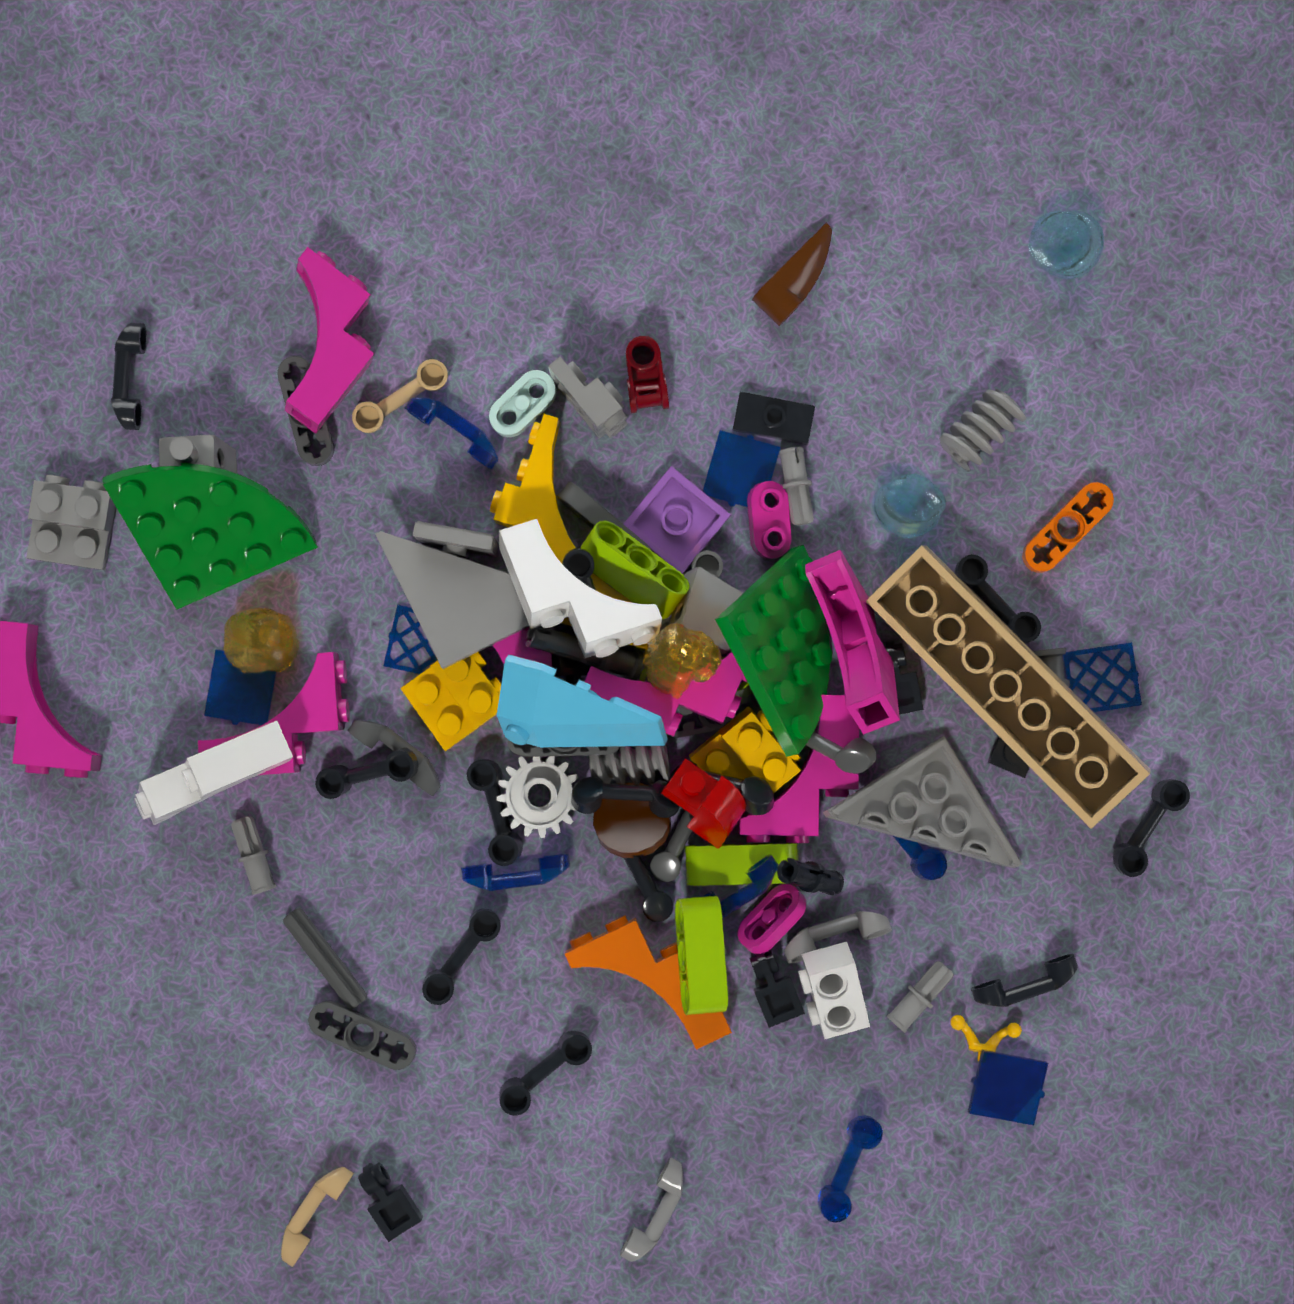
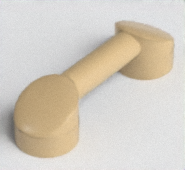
M435 359L422 362L418 367L417 377L377 404L373 402L358 404L352 413L353 424L364 433L378 431L384 423V417L425 390L438 391L442 389L448 379L445 365Z
M340 1167L329 1172L314 1183L286 1226L281 1248L282 1261L291 1267L295 1265L311 1240L301 1232L326 1194L334 1200L338 1199L353 1176V1172L345 1167Z

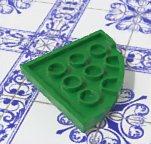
M181 463V466L152 467V464L121 470L103 477V486L176 610L318 548L313 534L295 510L290 506L287 507L282 501L270 494L266 487L247 477L225 469L192 463Z
M804 545L791 548L715 619L786 757L797 755L801 752L818 724L824 706L821 695L827 694L830 663L832 661L829 628L805 572V565L813 562V560L809 557Z

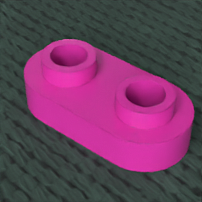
M762 482L750 490L747 498L750 542L754 552L760 557L766 559L778 558L789 550L792 540L788 494L783 489V486L777 482ZM768 493L775 497V504L772 508L768 507L764 501ZM770 532H774L778 536V543L775 546H771L768 543L767 538Z
M781 884L772 889L741 922L738 928L740 943L754 954L769 951L803 916L806 910L804 895L791 884Z

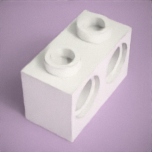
M843 942L801 954L805 970L798 971L804 994L811 993L813 999L812 1002L806 1003L812 1026L820 1024L824 1039L870 1027L856 964L848 943Z

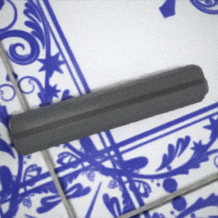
M297 908L283 919L284 925L349 1009H354L365 1001L367 993L303 909Z

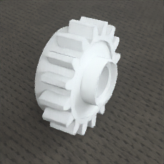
M522 756L519 757L520 768L516 771L508 766L506 771L511 776L510 780H499L498 783L501 787L506 788V794L497 796V801L506 802L508 806L500 813L501 816L512 814L514 819L510 827L514 829L520 824L524 825V836L527 837L532 832V829H538L540 838H545L546 828L549 827L556 834L561 833L558 824L560 821L563 820L570 825L573 822L568 812L570 809L575 810L571 804V783L577 780V774L567 776L564 772L568 767V763L564 762L558 767L555 766V756H549L546 762H541L540 756L533 757L532 763H527ZM535 784H544L550 790V800L544 806H534L528 800V791Z

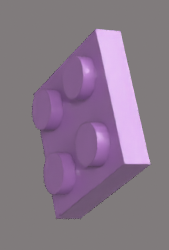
M671 466L623 524L642 539L655 554L683 574L692 564L695 556L706 547L731 514Z

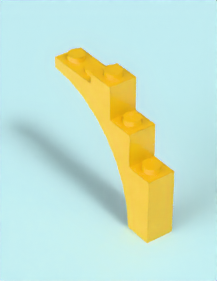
M544 414L541 423L534 422L530 432L528 444L533 445L529 460L523 458L518 469L516 480L522 482L521 486L518 487L505 482L503 491L496 490L491 502L490 512L495 513L493 520L496 524L506 527L537 519L549 547L562 563L565 554L576 547L569 538L559 514L553 483L554 450L560 421L557 417ZM594 573L591 574L596 591L614 599L633 603ZM568 617L564 618L560 623L572 628ZM651 641L643 645L631 643L627 646L648 652Z

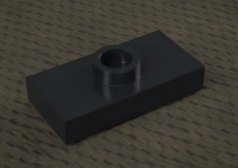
M740 392L732 431L808 445L815 406Z

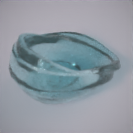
M1076 210L1050 211L1041 216L1036 222L1029 238L1028 250L1033 260L1039 263L1049 274L1058 278L1074 279L1085 275L1098 263L1104 248V234L1098 221L1085 212Z
M906 474L882 485L876 491L872 501L873 513L881 527L889 534L904 539L915 538L930 532L936 527L942 512L946 508V500L943 493L930 480L918 474Z

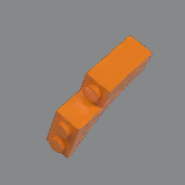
M623 915L606 923L605 928L607 931L598 936L592 937L591 932H587L569 941L572 948L565 951V956L571 968H603L628 975L642 982L661 996L675 1011L685 1026L696 1050L732 1033L723 1012L686 1015L684 1013L680 992L677 942L661 949L662 957L655 959L636 918L628 921L626 915Z

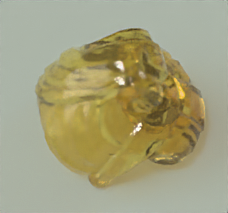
M254 608L239 611L226 621L223 650L228 661L236 668H240V671L243 673H258L266 670L282 672L297 658L299 640L296 638L297 632L289 616L277 613L269 608Z
M680 623L670 624L661 630L654 639L648 642L647 649L643 654V664L649 683L663 694H672L675 699L681 698L682 693L688 689L691 681H708L716 674L718 667L722 663L719 647L715 645L711 637L700 630L685 629V626Z

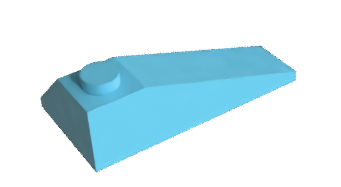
M508 654L504 664L497 718L505 738L517 745L530 744L540 748L665 746L668 738L661 716L619 697H612L609 701L603 699L597 693L590 690L591 685L579 680L576 686L555 677L557 669L543 663Z

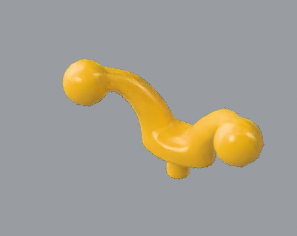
M955 1015L950 1020L953 1029L963 1031L969 1050L978 1052L977 1061L985 1062L986 1053L995 1054L997 1046L1004 1037L1009 1035L1012 1038H1017L1022 1033V1028L1018 1023H1010L1007 1027L997 1031L983 1044L978 1041L963 1016Z

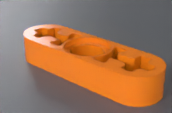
M1093 482L1080 489L1026 544L1022 553L1023 562L1026 567L1036 573L1047 572L1054 568L1111 510L1114 497L1110 488L1103 483ZM1087 492L1092 495L1100 492L1103 496L1100 500L1103 507L1100 509L1096 506L1085 514V517L1091 519L1087 524L1083 515L1073 510L1072 506L1075 504L1077 509L1080 510L1090 500L1086 495ZM1069 517L1077 523L1078 531L1074 538L1067 539L1059 534L1057 524L1061 518ZM1049 531L1052 539L1064 546V549L1060 551L1057 545L1054 546L1046 555L1050 560L1047 564L1042 561L1036 564L1033 561L1036 554L1032 549L1034 546L1040 549L1051 541L1050 538L1045 537V534Z

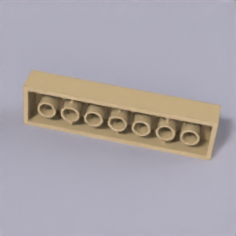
M921 545L866 600L901 638L1090 829L1150 775V768L927 546Z

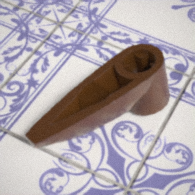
M827 222L752 298V301L778 326H781L801 305L822 272L832 236V229Z

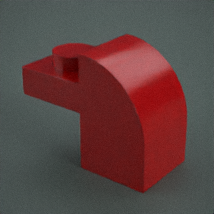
M686 758L661 793L693 815V818L686 826L718 849L725 842L746 810V802L742 794L728 779L721 776L717 781Z

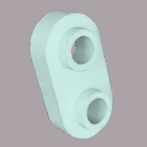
M532 370L517 380L490 409L489 420L495 432L504 437H515L530 426L555 399L556 387L551 376L540 370ZM535 385H540L544 388V394L540 398H533L530 395V389ZM506 412H513L517 416L516 421L511 425H507L502 421V417Z

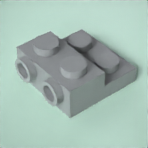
M561 356L548 365L554 384L599 439L605 434L612 438L626 427L628 423L625 421L627 416L622 411L624 407L622 404L623 398L610 382L603 385L597 377L587 385L585 382L587 378L573 361L567 365Z
M46 475L45 482L34 480L28 519L32 520L26 558L106 570L116 506L103 483L84 480L83 487L69 485V478L55 475Z

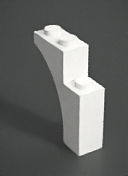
M537 519L499 530V549L531 629L539 626L550 628L560 624L564 618L568 617L584 658L594 655L596 657H606L615 653L619 647L631 643L643 645L652 641L656 635H659L662 617L656 604H637L614 599L581 582L555 556L542 533Z
M274 721L187 758L184 764L141 781L139 783V793L135 794L136 798L134 799L143 820L150 817L153 825H156L219 792L289 762L293 755L278 721Z

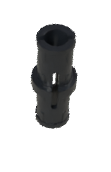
M787 858V861H781L777 869V875L781 882L797 885L802 891L808 893L820 891L833 896L834 892L839 894L844 886V878L840 872L825 869L817 862L807 861L802 863L792 858Z

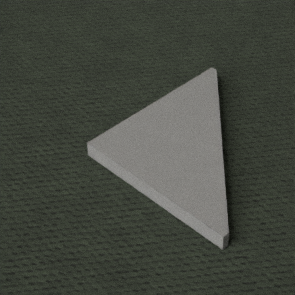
M382 531L375 533L442 669L529 627L509 573Z
M945 736L930 743L823 812L826 818L1005 867L1016 868L1022 865V862Z

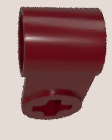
M649 336L635 337L626 348L627 387L631 414L637 413L640 408L662 406L663 409H669L665 374H663L659 345ZM639 347H647L653 352L654 358L649 364L640 365L633 360V352Z

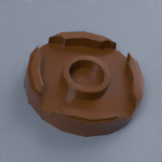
M602 799L601 807L593 815V827L600 844L608 852L622 858H634V856L641 854L646 856L653 853L665 842L671 830V818H661L653 814L649 808V801Z

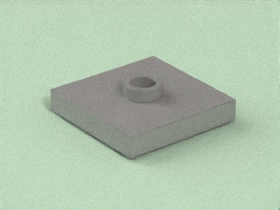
M421 521L415 522L413 537L421 544L442 547L443 552L454 556L466 557V552L497 557L499 544L492 534Z

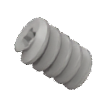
M995 389V391L986 390L982 395L983 401L976 400L973 403V413L965 411L961 416L962 423L955 422L950 427L951 434L944 433L939 438L943 450L968 472L970 471L967 464L969 460L979 466L983 463L978 453L979 450L990 455L994 452L989 443L990 439L1000 444L1005 441L1000 432L1001 428L1011 433L1016 430L1010 420L1012 417L1021 422L1027 419L1016 402L999 389Z
M666 744L665 746H634L632 749L629 746H619L616 752L609 755H589L591 777L600 778L603 783L610 784L611 779L614 778L616 784H625L626 777L629 776L633 785H640L641 777L645 774L650 785H653L659 772L664 781H670Z

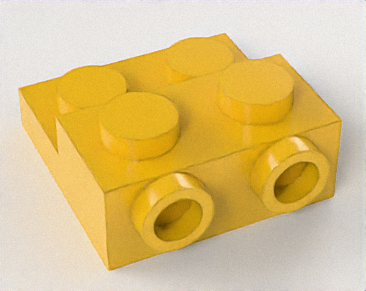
M480 652L445 669L441 668L437 660L430 665L431 667L400 688L444 751L449 750L497 715L501 682L497 677L490 681L482 667L487 662Z
M750 706L689 754L690 759L704 771L743 780L749 776H756L768 782L773 793L801 771L796 763L801 756L797 754L786 757L778 740L772 734L773 730L763 711L761 710L758 714H755Z

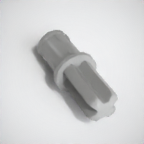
M795 447L779 451V456L781 458L785 483L782 486L788 494L791 522L793 525L799 526L809 524L814 519L809 493L812 481L807 478L803 447H797L796 450Z
M246 816L233 821L231 827L241 855L238 862H243L252 895L276 888L277 886L274 883L265 855L269 852L268 849H263L254 818Z
M936 961L913 987L911 985L907 987L910 991L887 1017L906 1033L910 1025L927 1007L930 1009L933 1007L931 1002L952 980L954 976L952 971L942 962Z

